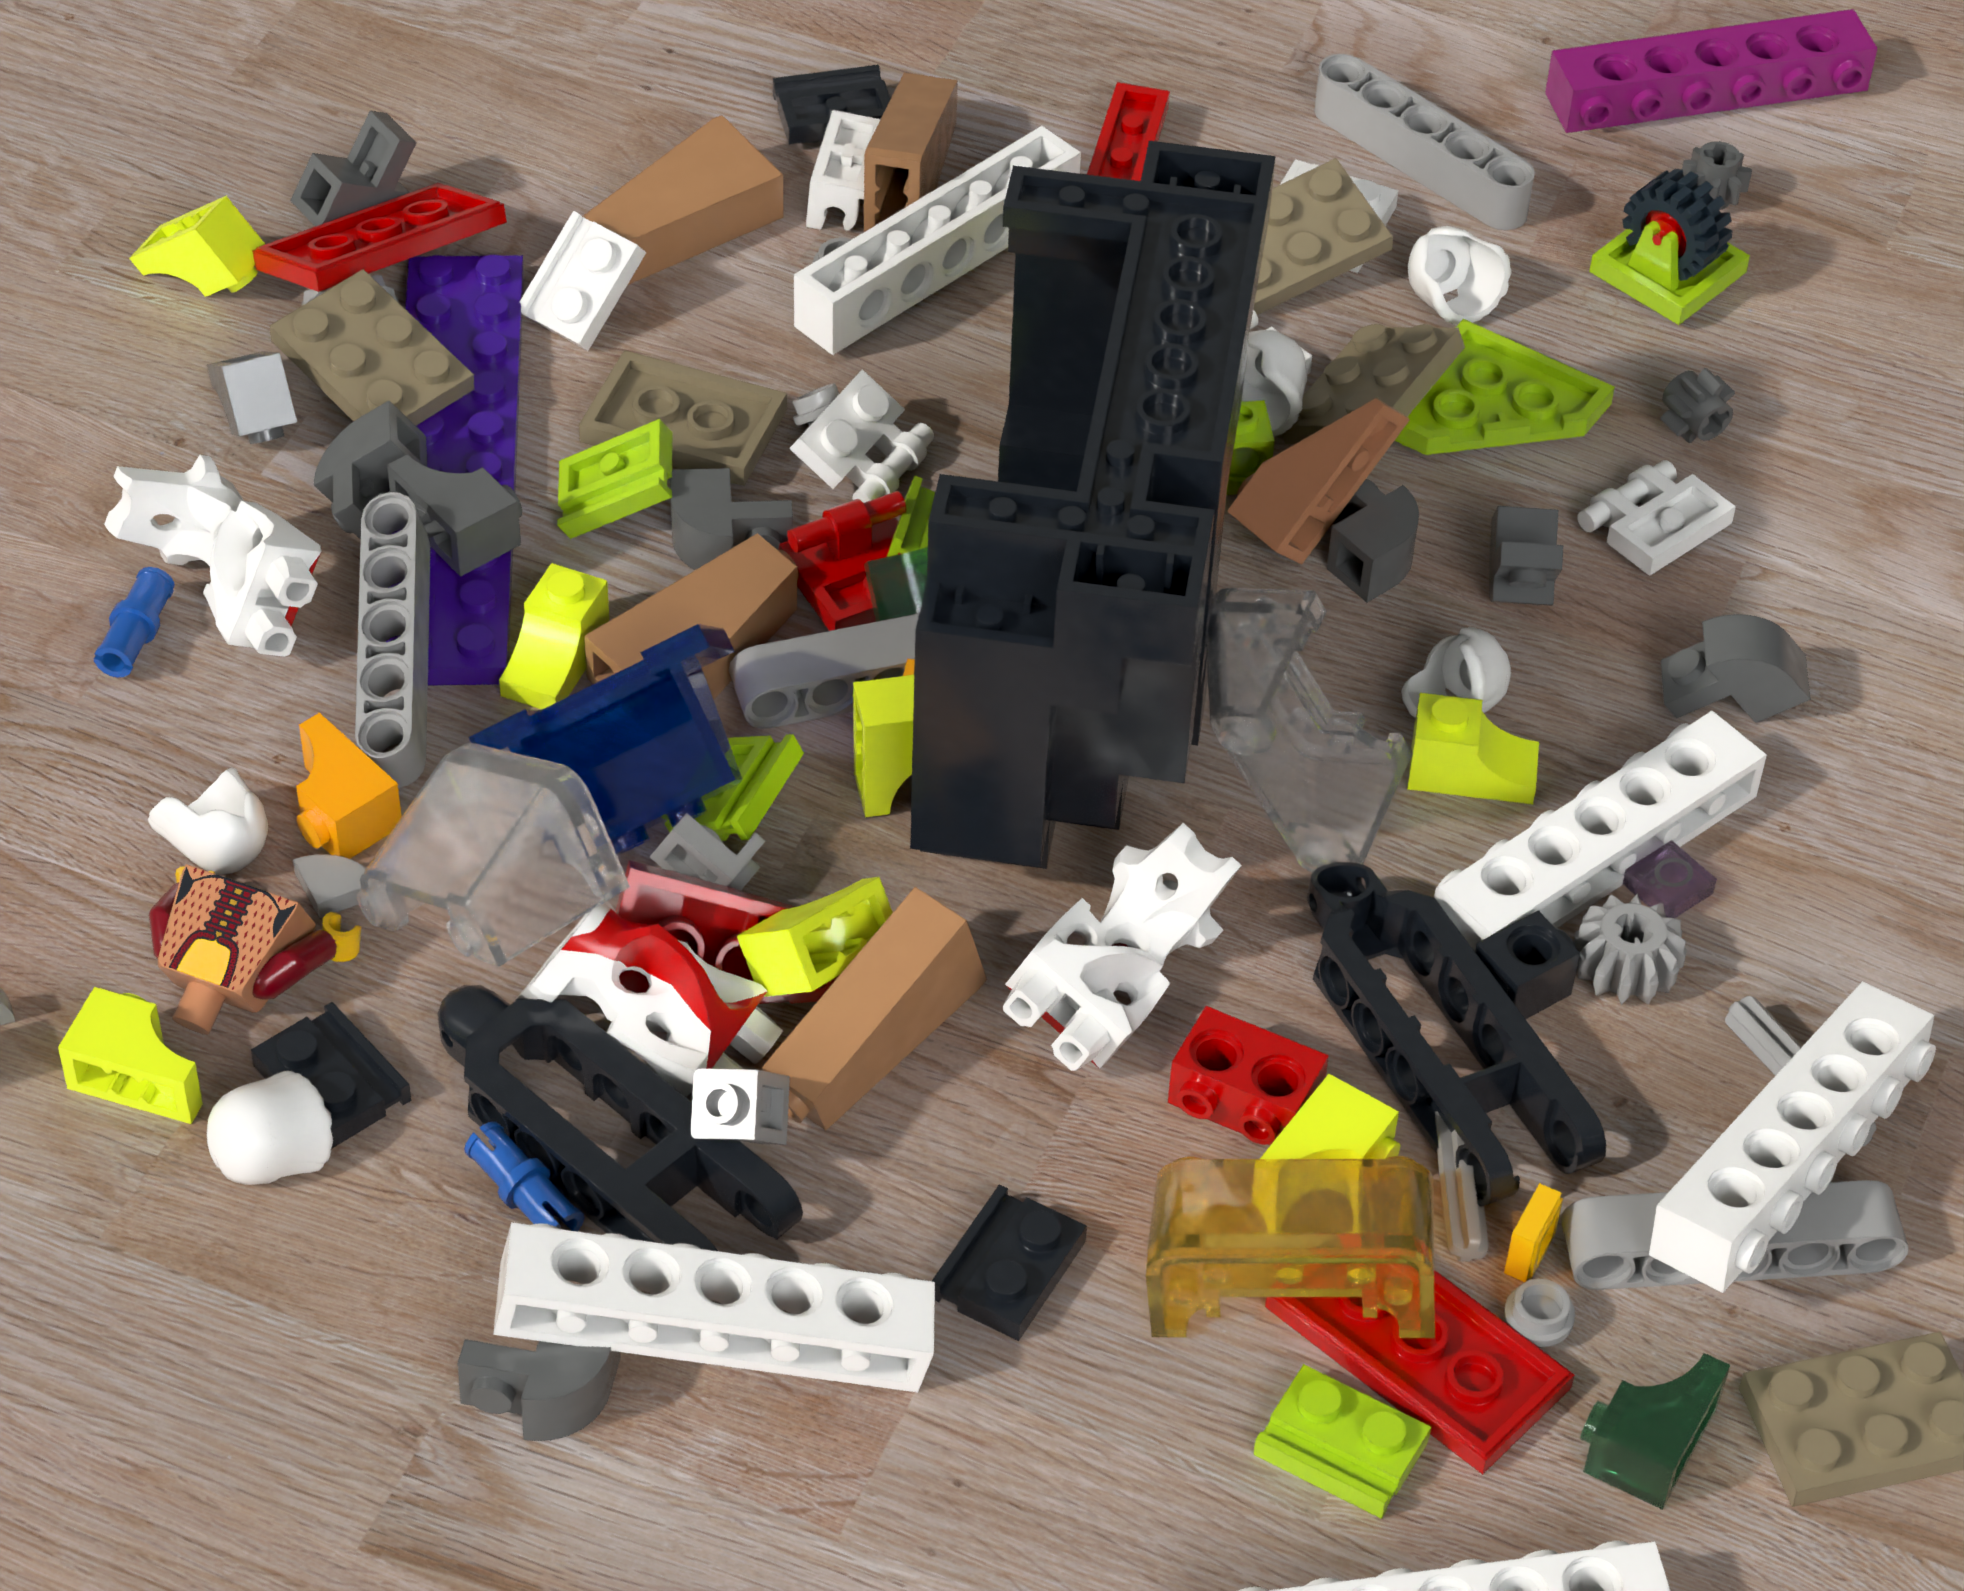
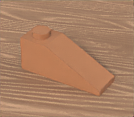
M1377 398L1371 400L1263 462L1258 470L1248 476L1240 485L1237 498L1227 512L1275 552L1303 564L1410 419Z

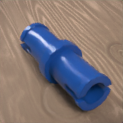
M145 567L141 569L127 598L118 602L110 614L109 623L111 627L102 644L95 651L94 657L96 666L109 676L121 678L129 675L143 645L152 641L160 628L159 615L168 598L172 596L175 584L171 576L159 568Z
M493 1121L479 1127L489 1139L490 1145L495 1149L493 1151L475 1133L469 1137L464 1147L465 1154L473 1159L498 1185L499 1198L509 1208H519L533 1224H549L560 1229V1224L553 1218L558 1216L571 1231H579L585 1219L582 1211L574 1207L549 1180L550 1170L538 1158L529 1159L504 1132L503 1127L499 1123Z

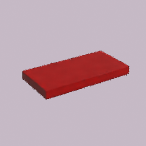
M435 183L257 247L253 251L255 267L258 271L320 292L338 285L362 269L369 274L507 223L505 207L500 201L442 183Z
M1358 1212L1299 1263L1266 1295L1265 1308L1400 1412L1431 1426V1436L1482 1475L1572 1388L1574 1373Z

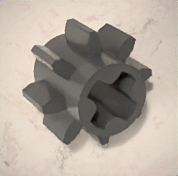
M1713 141L1704 144L1701 148H1693L1691 160H1683L1682 165L1684 176L1691 171L1699 175L1697 182L1699 186L1708 181L1714 187L1709 193L1713 199L1721 195L1726 204L1719 208V210L1727 208L1730 204L1737 205L1740 192H1748L1752 169L1742 166L1743 153H1740L1733 145L1721 141Z
M1704 368L1699 375L1694 371H1685L1671 380L1665 388L1662 401L1669 410L1660 419L1677 436L1681 435L1688 443H1692L1696 436L1703 441L1711 440L1720 435L1732 420L1733 409L1726 402L1733 397L1735 391L1718 375L1714 376L1707 368Z

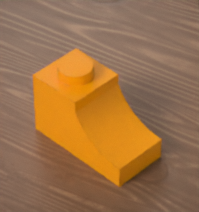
M320 712L299 724L304 766L310 774L305 781L296 785L300 810L296 821L301 834L312 847L318 849L322 846L330 855L351 859L403 826L398 783Z

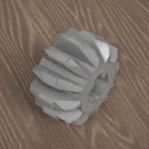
M1638 893L1629 903H1623L1615 896L1610 895L1606 903L1603 904V907L1590 906L1588 912L1583 916L1579 930L1575 932L1573 941L1576 949L1580 952L1577 966L1578 979L1593 981L1596 996L1608 991L1616 993L1621 1006L1630 995H1635L1646 1004H1649L1657 991L1669 993L1671 987L1676 983L1679 969L1684 966L1687 953L1685 948L1686 941L1681 938V920L1665 918L1666 914L1663 903L1652 907L1642 905Z

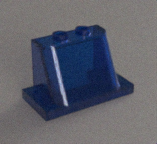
M697 624L640 652L644 660L542 710L524 709L468 738L479 761H515L562 864L580 861L609 847L612 848L616 856L649 841L650 837L646 829L664 820L669 819L672 828H674L686 813L693 819L705 814L708 810L703 801L732 788L743 780L702 667L735 651L724 628Z

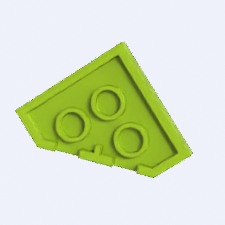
M1462 319L1455 328H1459L1465 348L1408 415L1409 422L1394 441L1424 455L1582 437L1587 434L1612 404L1615 386Z

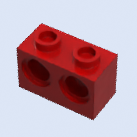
M1205 1006L1172 1060L1168 1103L1181 1108L1192 1117L1207 1119L1239 1132L1257 1144L1271 1145L1326 1078L1329 1055Z

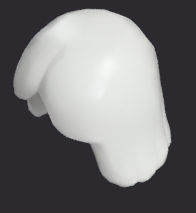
M1452 226L1432 228L1426 235L1421 236L1412 248L1408 263L1409 282L1418 297L1433 308L1446 322L1455 326L1462 319L1474 323L1488 315L1498 306L1499 300L1506 295L1509 287L1508 280L1511 276L1510 259L1500 246L1483 241L1473 236L1470 232ZM1457 289L1458 297L1446 302L1443 294Z
M1272 330L1252 331L1249 333L1244 375L1246 381H1244L1242 401L1265 400L1273 437L1291 429L1298 420L1299 413L1302 410L1304 389L1307 382L1305 356L1302 349L1293 339L1280 332Z
M1474 627L1461 628L1459 635L1444 638L1432 648L1424 669L1405 682L1401 690L1402 701L1410 715L1416 719L1419 693L1447 696L1445 688H1447L1458 697L1483 700L1482 711L1485 713L1501 701L1507 692L1511 677L1508 655L1495 637L1487 631Z
M235 768L225 770L190 805H185L177 798L166 797L154 806L148 818V823L154 831L166 838L192 862L207 871H215L217 875L234 873L250 864L263 849L268 834V822L263 804L249 790Z
M283 1071L267 1079L240 1086L220 1098L212 1108L208 1119L207 1144L214 1164L227 1179L244 1185L267 1184L281 1177L316 1172L321 1170L324 1163L330 1158L333 1144L330 1129L332 1125L331 1113L324 1106L323 1097L309 1079L293 1071Z

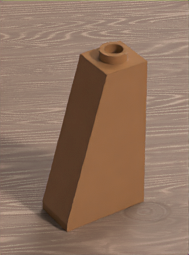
M911 73L903 74L864 154V232L937 189L957 122L958 80Z
M723 115L711 119L582 217L637 244L646 252L629 281V285L784 218L783 174Z
M758 533L585 635L587 679L659 744L667 748L678 740L732 681L728 671L732 659L746 648L766 644L797 610V580L799 574L796 564L788 553L781 549L777 550Z
M917 887L913 888L762 1066L763 1071L790 1076L788 1117L801 1123L807 1117L825 1131L829 1129L986 982L987 977L967 920Z

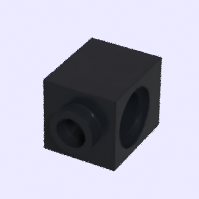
M1539 910L1476 944V954L1525 1019L1572 994L1580 952L1576 949L1569 935L1560 929H1556Z

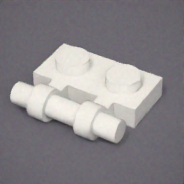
M862 369L789 449L832 489L847 476L859 487L852 496L853 500L860 499L865 503L893 493L898 489L899 478L906 470L912 471L916 469L925 459L927 446L933 441L934 433L924 423L915 424L909 432H902L893 423L905 409ZM873 445L887 456L882 463H874L865 455Z
M1663 460L1653 467L1644 465L1629 474L1627 483L1616 490L1607 488L1592 497L1590 506L1580 511L1577 519L1582 529L1586 532H1593L1602 525L1609 527L1606 543L1650 576L1732 524L1736 506L1693 474L1675 484L1673 481L1677 478V471L1671 462ZM1640 502L1644 505L1638 507L1636 504Z

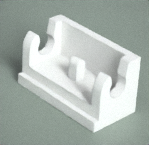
M832 110L810 179L806 227L821 230L828 213L827 208L837 207L844 211L843 225L845 230L848 231L854 227L859 214L860 199H864V154L880 119Z

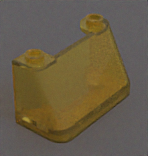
M1189 1156L1179 1158L1165 1165L1157 1173L1146 1253L1145 1276L1152 1337L1187 1338L1189 1318L1195 1312L1206 1308V1317H1221V1297H1362L1363 1318H1377V1308L1388 1311L1397 1319L1399 1338H1435L1434 1190L1431 1172L1424 1165L1404 1156H1392L1386 1159H1201Z

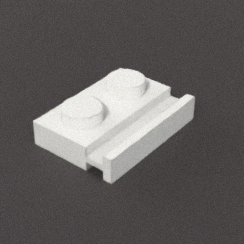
M573 211L519 302L521 304V314L589 351L646 252L637 244L595 222L585 219Z

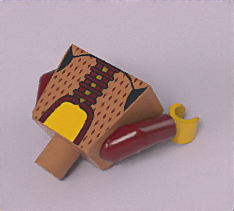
M188 864L176 869V884L159 899L149 912L153 953L158 960V967L175 985L185 989L172 1019L187 1029L205 1035L210 1034L223 1003L251 1013H257L268 1000L275 999L329 960L335 962L350 961L358 955L360 950L361 926L355 925L350 931L340 932L342 918L340 914L335 912L327 913L323 917L322 930L314 931L315 922L299 902L217 875L215 871H205Z

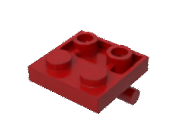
M899 491L865 503L860 499H855L825 510L821 519L788 530V541L779 544V549L788 553L797 566L799 574L797 587L829 631L887 620L921 607L927 582V572L913 567L915 559L898 553L896 560L887 557L898 523L896 517L907 511L905 500Z

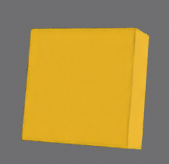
M1539 1183L1512 1232L1504 1274L1522 1282L1532 1279L1555 1236L1563 1198H1561L1562 1192Z

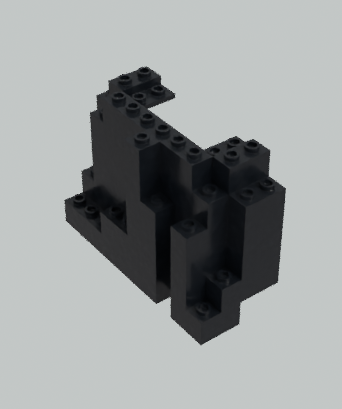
M1149 141L1141 181L1013 165L1003 206L1002 227H1009L1008 252L1015 253L1009 405L999 445L998 481L940 474L928 521L927 582L915 629L910 849L920 850V852L1047 869L1056 821L1119 830L1129 776L1185 783L1191 745L1198 746L1206 701L1227 484L1242 402L1248 338L1270 216L1276 156Z

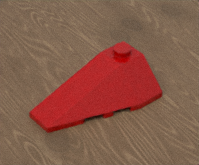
M629 860L616 912L621 917L635 923L659 924L677 940L686 942L694 953L707 964L754 982L737 935L783 909H791L795 906L693 876ZM627 970L619 975L620 983L626 990L644 993L650 987L647 977L638 971ZM839 976L812 992L763 997L759 1004L818 1002Z

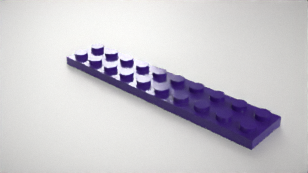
M432 255L412 257L409 259L405 309L474 374V390L416 426L426 435L427 467L448 473H472L483 467L501 486L506 484L515 492L522 314L519 302L523 297L524 289L523 255ZM430 547L428 686L499 685V679L509 663L513 549L459 576ZM401 582L394 583L393 585H391V586L388 587V588L395 587V586H397L398 584H400ZM401 635L394 636V637L390 638L389 640H387L386 642L393 641V640L397 639L398 637H400Z

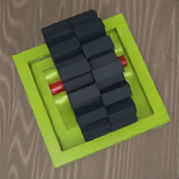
M1674 169L1670 173L1667 170L1661 173L1629 198L1630 201L1625 204L1623 212L1628 214L1623 219V228L1626 230L1592 255L1589 271L1677 325L1683 323L1747 272L1750 258L1749 254L1728 243L1732 239L1733 230L1725 226L1731 223L1732 220L1730 212L1721 213L1719 208L1726 204L1721 195L1713 199L1709 193L1714 187L1708 181L1699 186L1697 184L1699 175L1690 171L1684 176L1683 169Z

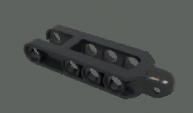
M1334 862L1317 868L1310 877L1307 901L1312 915L1324 931L1320 942L1322 951L1314 971L1313 981L1437 1153L1439 1148L1435 1112L1439 1113L1451 1133L1454 1130L1458 1133L1465 1144L1459 1146L1456 1150V1168H1458L1460 1160H1464L1467 1165L1473 1166L1477 1204L1480 1207L1513 1196L1519 1190L1520 1177L1513 1175L1508 1155L1491 1131L1492 1121L1486 1114L1510 1104L1540 1147L1560 1171L1570 1174L1602 1162L1606 1156L1607 1145L1601 1122L1593 1108L1434 897L1410 890L1388 891L1374 871L1363 864ZM1362 878H1363L1364 881H1365L1366 889L1364 888V886H1363V884H1362V881H1361ZM1384 954L1403 959L1480 1063L1483 1070L1460 1078L1450 1063L1443 1065L1421 1035V1023L1415 1015L1408 1017L1387 988V977L1381 968L1374 970L1368 960Z
M463 985L450 991L442 1000L437 1014L441 1043L447 1053L464 1067V1081L469 1085L468 1117L480 1127L488 1122L496 1121L503 1127L504 1132L529 1159L538 1158L550 1170L549 1180L576 1208L580 1209L586 1217L606 1234H620L633 1240L669 1245L691 1244L700 1249L718 1251L702 1232L671 1207L695 1187L700 1188L733 1217L736 1218L741 1214L760 1231L774 1237L776 1240L802 1219V1205L796 1192L775 1169L738 1140L694 1138L691 1135L692 1102L566 999H555L553 1002L542 999H517L510 1005L497 993L482 985ZM512 1044L524 1060H545L548 1064L554 1060L584 1085L585 1094L593 1101L598 1098L603 1100L631 1123V1132L640 1140L646 1136L656 1145L625 1169L499 1064L500 1052Z

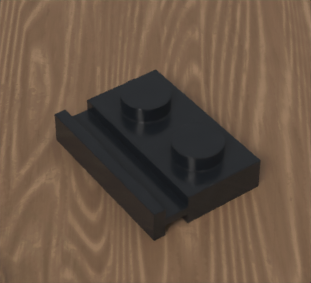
M879 64L773 78L774 100H777L778 113L789 145L815 143L823 140L832 110L881 119L891 100L885 81L881 79Z
M330 1002L324 1006L325 1013L313 1020H310L308 1017L303 1018L252 1048L251 1055L253 1066L265 1079L283 1071H293L309 1079L311 1084L317 1088L324 1099V1106L331 1113L332 1125L330 1129L333 1137L331 1149L384 1118L387 1108L397 1102H400L402 1105L410 1102L411 1093L410 1084L333 1002Z
M999 1184L932 1279V1282H935V1301L940 1302L943 1298L957 1305V1312L1019 1341L1085 1244L1087 1225L1028 1197L1024 1201L1018 1200L1008 1195V1188Z

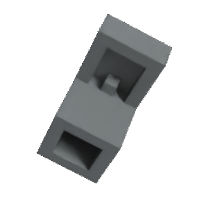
M370 110L348 158L312 153L290 201L314 226H318L410 193L399 182V179L417 142L387 113Z
M389 400L352 422L331 442L320 459L314 476V486L332 502L331 510L337 524L346 533H354L360 540L361 518L364 508L376 496L390 492L387 464L408 454L415 461L427 467L426 435Z
M730 468L672 470V478H670V489L672 490V498H670L672 543L679 558L694 570L700 568L757 533L777 550H779V544L788 541L787 531L793 529L792 500L731 502Z
M1365 479L1333 522L1327 570L1367 603L1398 585L1407 576L1412 566L1419 509L1415 498L1404 485L1385 495L1371 480Z
M1511 506L1497 507L1491 520L1489 596L1491 602L1554 605L1555 580L1562 571L1564 545H1557L1559 510Z
M1733 614L1705 620L1702 622L1704 641L1661 659L1664 705L1676 719L1730 695L1755 723L1811 700L1806 654L1783 628L1772 621L1758 616Z
M465 1339L457 1362L461 1404L475 1406L491 1414H503L506 1412L521 1414L523 1440L548 1441L563 1438L585 1428L604 1409L611 1394L621 1352L611 1351V1347L573 1346L538 1341L536 1351Z

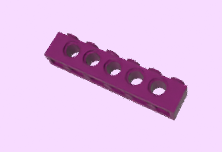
M1854 9L1552 50L1545 94L1565 132L1572 133L1868 91L1878 48Z

